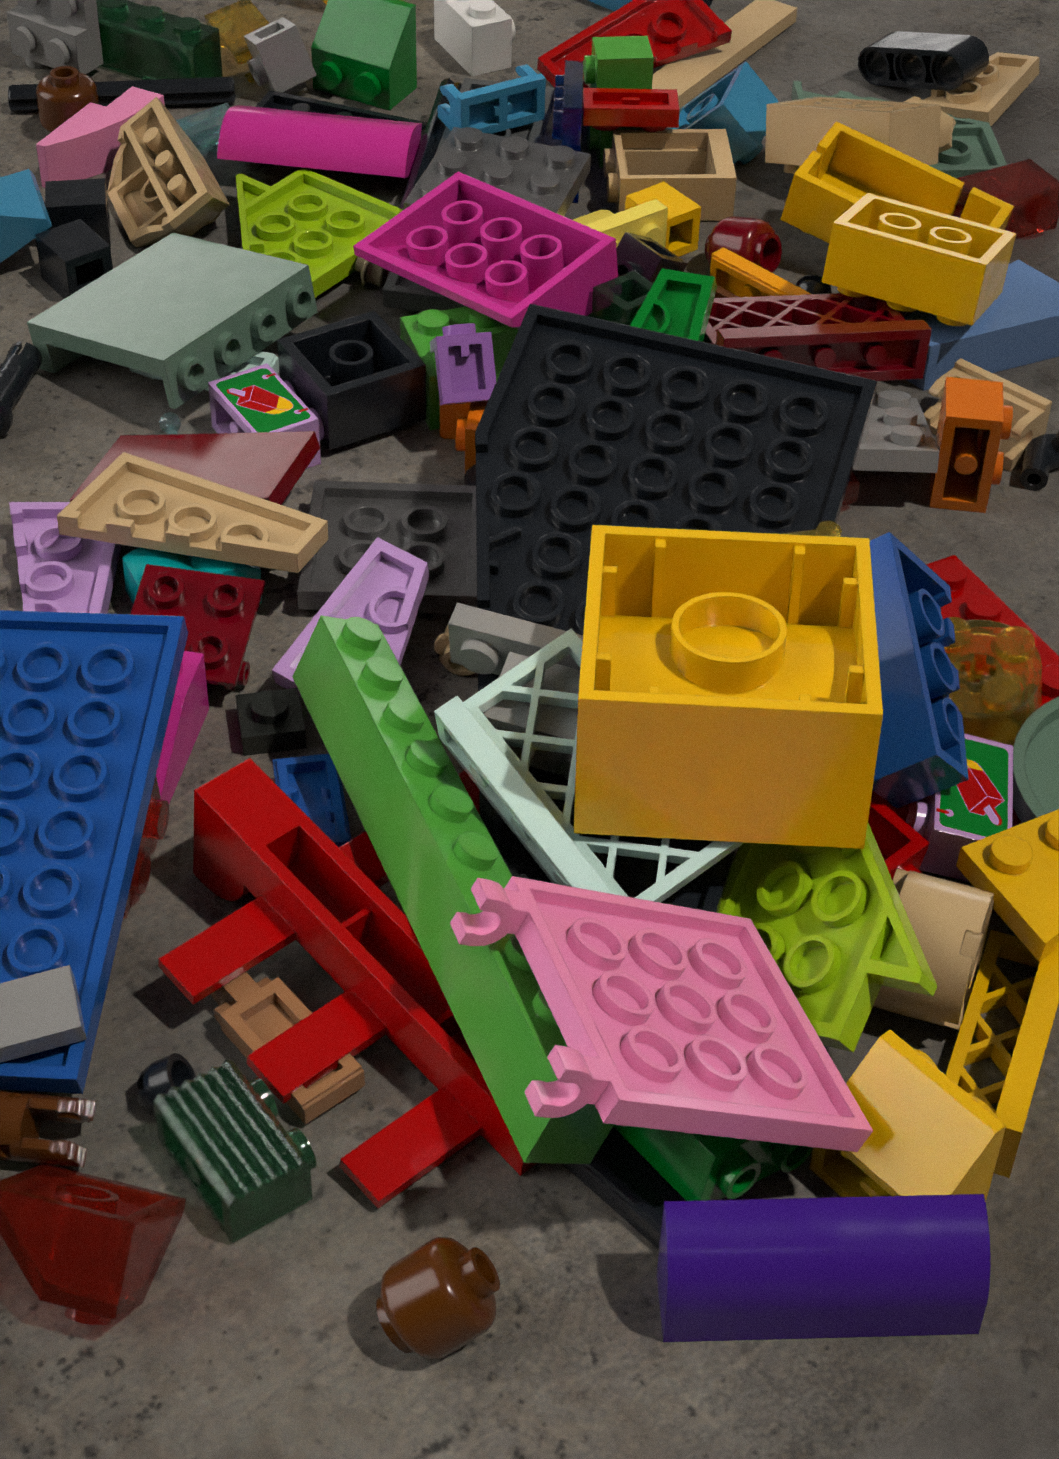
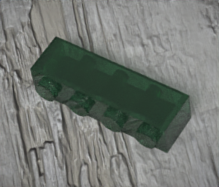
M96 0L103 64L101 66L143 80L223 77L219 28L202 24L196 18L180 17L164 12L162 8L156 6H144L127 0Z

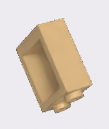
M643 129L613 130L612 148H604L603 175L604 178H607V202H615L617 213L625 210L627 195L664 181L701 206L700 221H721L724 218L733 216L737 177L726 129H665L659 132H649Z

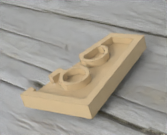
M997 52L989 56V64L985 71L959 88L951 91L931 90V96L924 100L913 96L904 102L939 104L944 113L951 114L957 118H970L988 122L992 126L1038 76L1040 57Z

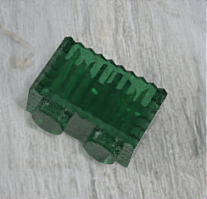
M226 1059L220 1067L212 1066L207 1074L199 1073L194 1081L186 1079L181 1087L172 1086L167 1094L159 1093L154 1099L158 1137L162 1146L167 1149L170 1158L174 1159L177 1168L181 1169L184 1178L188 1179L192 1189L196 1190L199 1199L203 1200L206 1209L211 1211L214 1220L218 1221L221 1230L226 1232L230 1242L239 1240L313 1199L311 1170L317 1166L313 1149L300 1129L294 1127L286 1132L277 1120L278 1110L275 1100L261 1078L256 1077L248 1081L232 1060Z

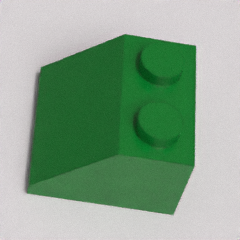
M328 0L311 46L312 65L317 75L313 77V89L390 111L417 88L416 4L401 0Z

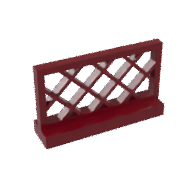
M841 293L714 298L703 342L876 381L923 379L932 329L924 320H906L898 310L890 308L886 303L887 301L871 296L857 298Z

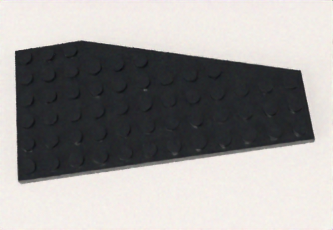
M529 304L475 431L477 608L564 631L572 628L576 634L583 635L592 525L833 536L875 397L877 381ZM493 673L478 674V691L495 681L500 675ZM529 766V772L537 782L568 785V780L562 775ZM479 790L480 817L511 875L552 883ZM551 799L563 814L565 800ZM574 802V805H573V812H572V818H571V825H572L573 827H574V806H575V802ZM579 834L580 836L610 840L611 835ZM620 836L619 841L661 847L662 838ZM670 839L669 848L699 852L713 841ZM738 848L661 903L718 913ZM593 852L606 868L608 854ZM617 855L613 878L628 897L635 898L656 883L659 861ZM667 862L665 876L681 864Z

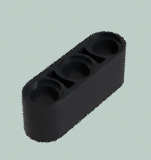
M895 31L865 47L858 56L859 71L870 84L944 91L959 88L985 71L989 64L988 49L983 41L972 35Z

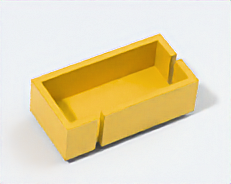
M836 121L818 143L816 151L813 150L795 172L780 220L800 229L804 233L829 243L833 222L867 193L952 216L965 182ZM973 187L960 218L1005 230L1014 206Z

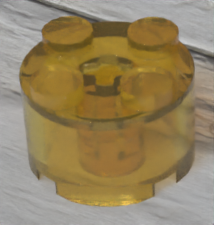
M949 617L954 624L956 643L944 647V651L958 670L960 689L950 693L949 698L956 704L963 716L964 733L1013 746L1024 722L1034 711L1042 706V662L1035 646V638L1029 630L1020 626H1009L992 620H964L959 617Z

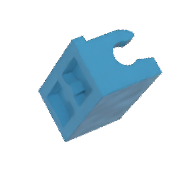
M525 64L515 67V71L521 76L520 78L461 93L453 84L440 86L441 93L447 97L450 105L447 103L438 105V118L450 131L454 127H472L488 134L545 120L546 78L542 74H537L529 65Z

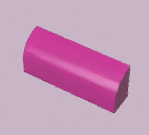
M237 105L230 107L223 118L218 141L217 159L406 178L411 174L421 144L422 123Z

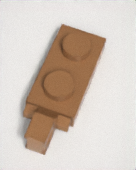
M244 972L210 994L219 1005L213 1011L222 1032L246 1058L249 1054L312 1014L279 977L272 981L265 977L256 983L247 972ZM349 1053L338 1061L336 1069L308 1088L300 1087L292 1093L291 1099L286 1103L307 1124L364 1087V1070Z

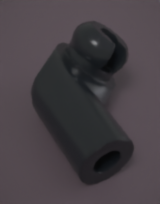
M1059 431L1057 434L1038 436L1032 439L1025 448L1020 482L1026 489L1032 491L1041 490L1048 483L1049 471L1059 469Z

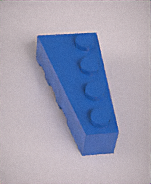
M888 532L870 541L883 719L872 791L898 809L967 781L969 778L963 716L956 704L949 698L950 693L960 689L959 673L944 651V647L956 643L954 624L948 617L943 619L941 614V607L952 602L950 586L892 533Z

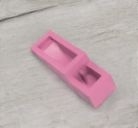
M132 86L108 106L91 102L36 144L42 187L45 188V181L87 179L111 170L113 160L121 145L118 141L120 127L155 97L165 106L164 95Z

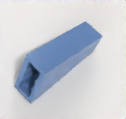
M1019 259L1009 264L1002 293L972 326L968 324L965 326L946 325L937 320V315L919 310L904 316L906 320H924L932 329L923 379H906L922 390L930 389L934 382L951 370L955 362L960 358L991 373L1059 357V282Z

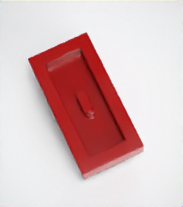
M583 88V126H593V128L600 131H613L619 127H640L649 132L663 131L667 127H679L680 109L677 89Z

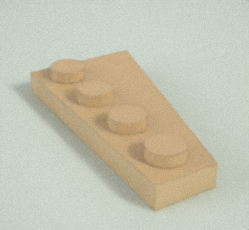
M125 452L57 515L59 535L299 573L328 541L327 520Z

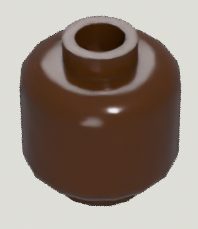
M71 66L54 68L49 75L39 81L36 87L39 119L43 128L50 133L90 102L99 104L97 87L94 80Z
M449 1237L434 1238L393 1263L383 1274L381 1295L376 1300L379 1322L390 1341L402 1352H414L429 1360L444 1358L487 1332L492 1326L496 1317L494 1293L500 1289L499 1276L493 1263L481 1249L473 1247L468 1250L463 1244Z

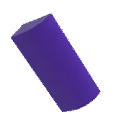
M984 1194L664 1201L657 1264V1284L663 1342L979 1334L988 1302L991 1271L990 1234Z

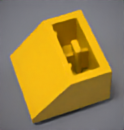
M889 1029L877 1039L846 1083L872 1127L873 1132L858 1152L813 1148L809 1169L841 1197L984 1194L986 1203L1006 1124L996 1117L992 1109L983 1100L969 1095L941 1072L926 1053L912 1048Z

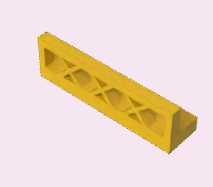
M991 930L945 1075L969 1095L983 1100L992 1109L996 1117L1006 1124L994 1173L1010 1178L1059 1004V940L1056 949L1039 962L1018 937ZM1001 957L1038 968L1036 976L1011 985L997 967V959ZM990 985L994 991L987 993ZM1029 997L1028 1003L1026 1004L1023 999ZM1006 1006L1021 1027L995 1035L981 1014ZM975 1036L979 1042L971 1044ZM1014 1049L1013 1054L1011 1056L1008 1050ZM990 1057L1004 1075L1005 1080L980 1089L964 1066ZM998 1102L997 1109L995 1110L991 1104Z

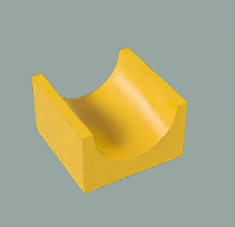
M592 525L578 693L574 833L864 849L883 719L869 538Z

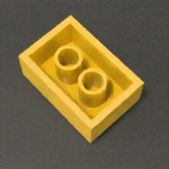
M867 193L833 222L822 283L836 286L837 290L846 296L857 298L871 296L885 300L890 308L898 311L913 312L919 310L937 315V320L946 325L965 326L968 324L972 326L1003 291L1016 233Z

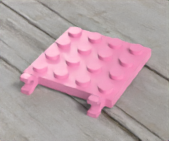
M512 876L505 888L495 881L477 878L471 887V891L482 912L477 914L456 912L450 922L457 941L461 945L486 946L497 942L505 937L507 933L516 936L566 1042L567 1047L555 1045L547 1056L558 1080L552 1082L532 1080L524 1091L535 1117L560 1118L573 1114L586 1104H593L603 1123L851 1152H858L873 1132L872 1127L752 920L749 918Z

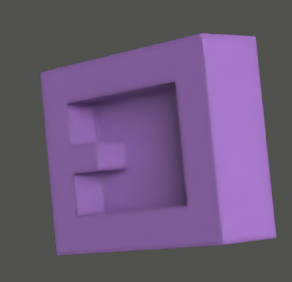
M473 323L442 327L443 336H436L430 341V351L435 353L440 406L488 401L496 384L491 332L476 333V327Z

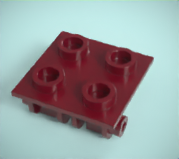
M146 564L131 614L184 616L188 629L184 651L204 654L206 681L208 684L222 685L226 690H234L236 685L246 686L248 683L250 663L243 660L265 581Z

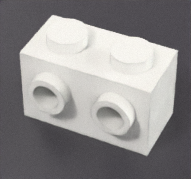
M434 0V39L472 77L511 68L512 41L515 40L516 30L510 15L493 0Z

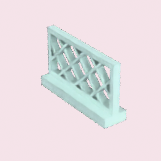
M572 628L464 702L457 695L434 711L440 740L554 884L628 897L613 878L617 855L659 861L656 883L635 898L661 903L743 843L713 841L697 852L669 848V838H662L660 847L619 841L620 836L611 835L609 840L580 836L574 833L571 818L575 802L577 728L575 740L535 735L540 704L578 709V694L542 689L545 670L567 655H570L581 668L583 642ZM534 679L533 688L522 687ZM503 699L530 703L525 733L497 730L483 713ZM509 746L523 748L521 761ZM532 749L572 754L567 786L536 781L529 772ZM551 799L565 800L563 814ZM593 852L608 854L606 868ZM667 862L681 864L665 876Z

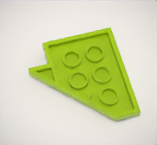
M303 167L272 186L241 173L235 176L242 249L309 265L315 298L356 271L355 264L358 256L354 254L353 246L403 211V209Z
M869 823L867 824L864 849L742 843L732 863L718 913L752 920L824 1046L854 1053L881 986L934 996L938 986Z

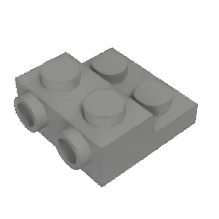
M18 0V6L6 12L12 54L24 57L28 67L41 69L48 66L51 68L71 66L76 68L78 72L87 74L103 64L96 0Z

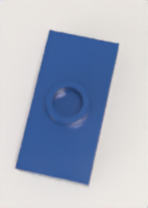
M329 753L272 759L275 784L338 847L352 840L342 780Z

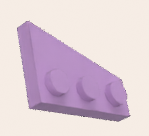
M377 537L274 666L272 673L275 683L286 689L297 688L292 676L321 615L342 619L361 617L374 624H378L399 665H401L430 577L428 563Z

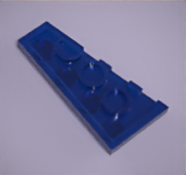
M565 60V75L556 74L552 140H562V146H567L574 151L580 152L583 61ZM579 191L572 203H578Z

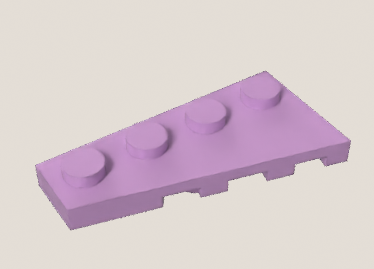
M9 502L23 611L107 614L122 545L59 535L57 515L70 502Z

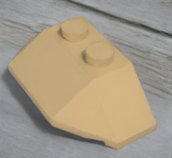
M157 97L120 127L118 141L121 145L113 160L107 194L130 242L136 248L155 244L171 233L192 236L203 226L213 223L219 217L221 211L230 205L202 154Z

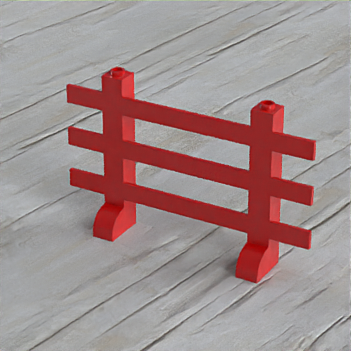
M251 758L194 790L193 874L210 891L222 899L235 901L249 892L256 899L158 959V967L194 1005L296 940L345 992L247 1056L246 1064L282 1104L286 1103L292 1098V1093L300 1087L308 1088L338 1067V1061L349 1053L354 1057L385 1035L438 1089L435 1093L340 1159L339 1167L377 1209L479 1135H482L520 1176L537 1163L523 1162L407 916L378 888L388 882L389 879L366 831L338 847ZM464 770L458 775L480 815L479 788ZM872 791L868 823L892 880L897 868L922 873L919 868L930 843L906 823L907 814L912 803L897 809Z

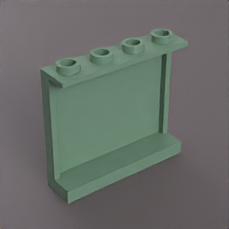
M171 233L27 321L33 346L40 351L42 356L40 369L56 373L82 355L139 370L162 377L169 407L176 409L206 389L208 382L222 378L318 313L309 265Z

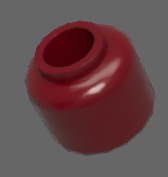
M735 216L719 221L713 228L712 233L707 237L704 249L709 266L711 265V254L724 247L771 273L777 269L782 255L780 238L769 222L756 218Z

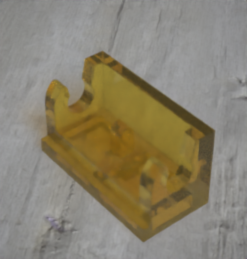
M240 0L204 15L208 28L212 29L219 37L217 40L219 46L228 48L237 64H244L253 59L243 36L269 24V22L250 0ZM251 72L246 73L245 78L247 81L255 83Z

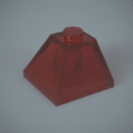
M42 1164L0 1180V1235L40 1301L66 1307L64 1315L75 1322L88 1325H109L113 1320L143 1304L182 1218L186 1198L49 1164Z

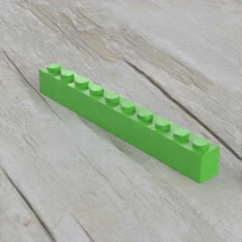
M321 615L292 676L522 1160L524 1163L590 1164L614 1124L603 1123L593 1104H586L573 1114L560 1118L535 1117L524 1093L532 1080L544 1082L558 1080L547 1056L555 1045L566 1047L567 1045L516 936L507 933L505 937L497 942L486 946H467L458 943L450 925L456 912H466L468 914L482 912L471 891V887L477 878L495 881L505 888L512 875L379 625L361 617L342 619Z

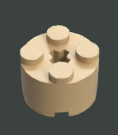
M897 868L893 878L894 885L938 987L934 996H928L881 986L873 1006L939 1026H947L959 1030L973 987H971L976 967L977 965L979 966L993 910L994 893L923 873Z

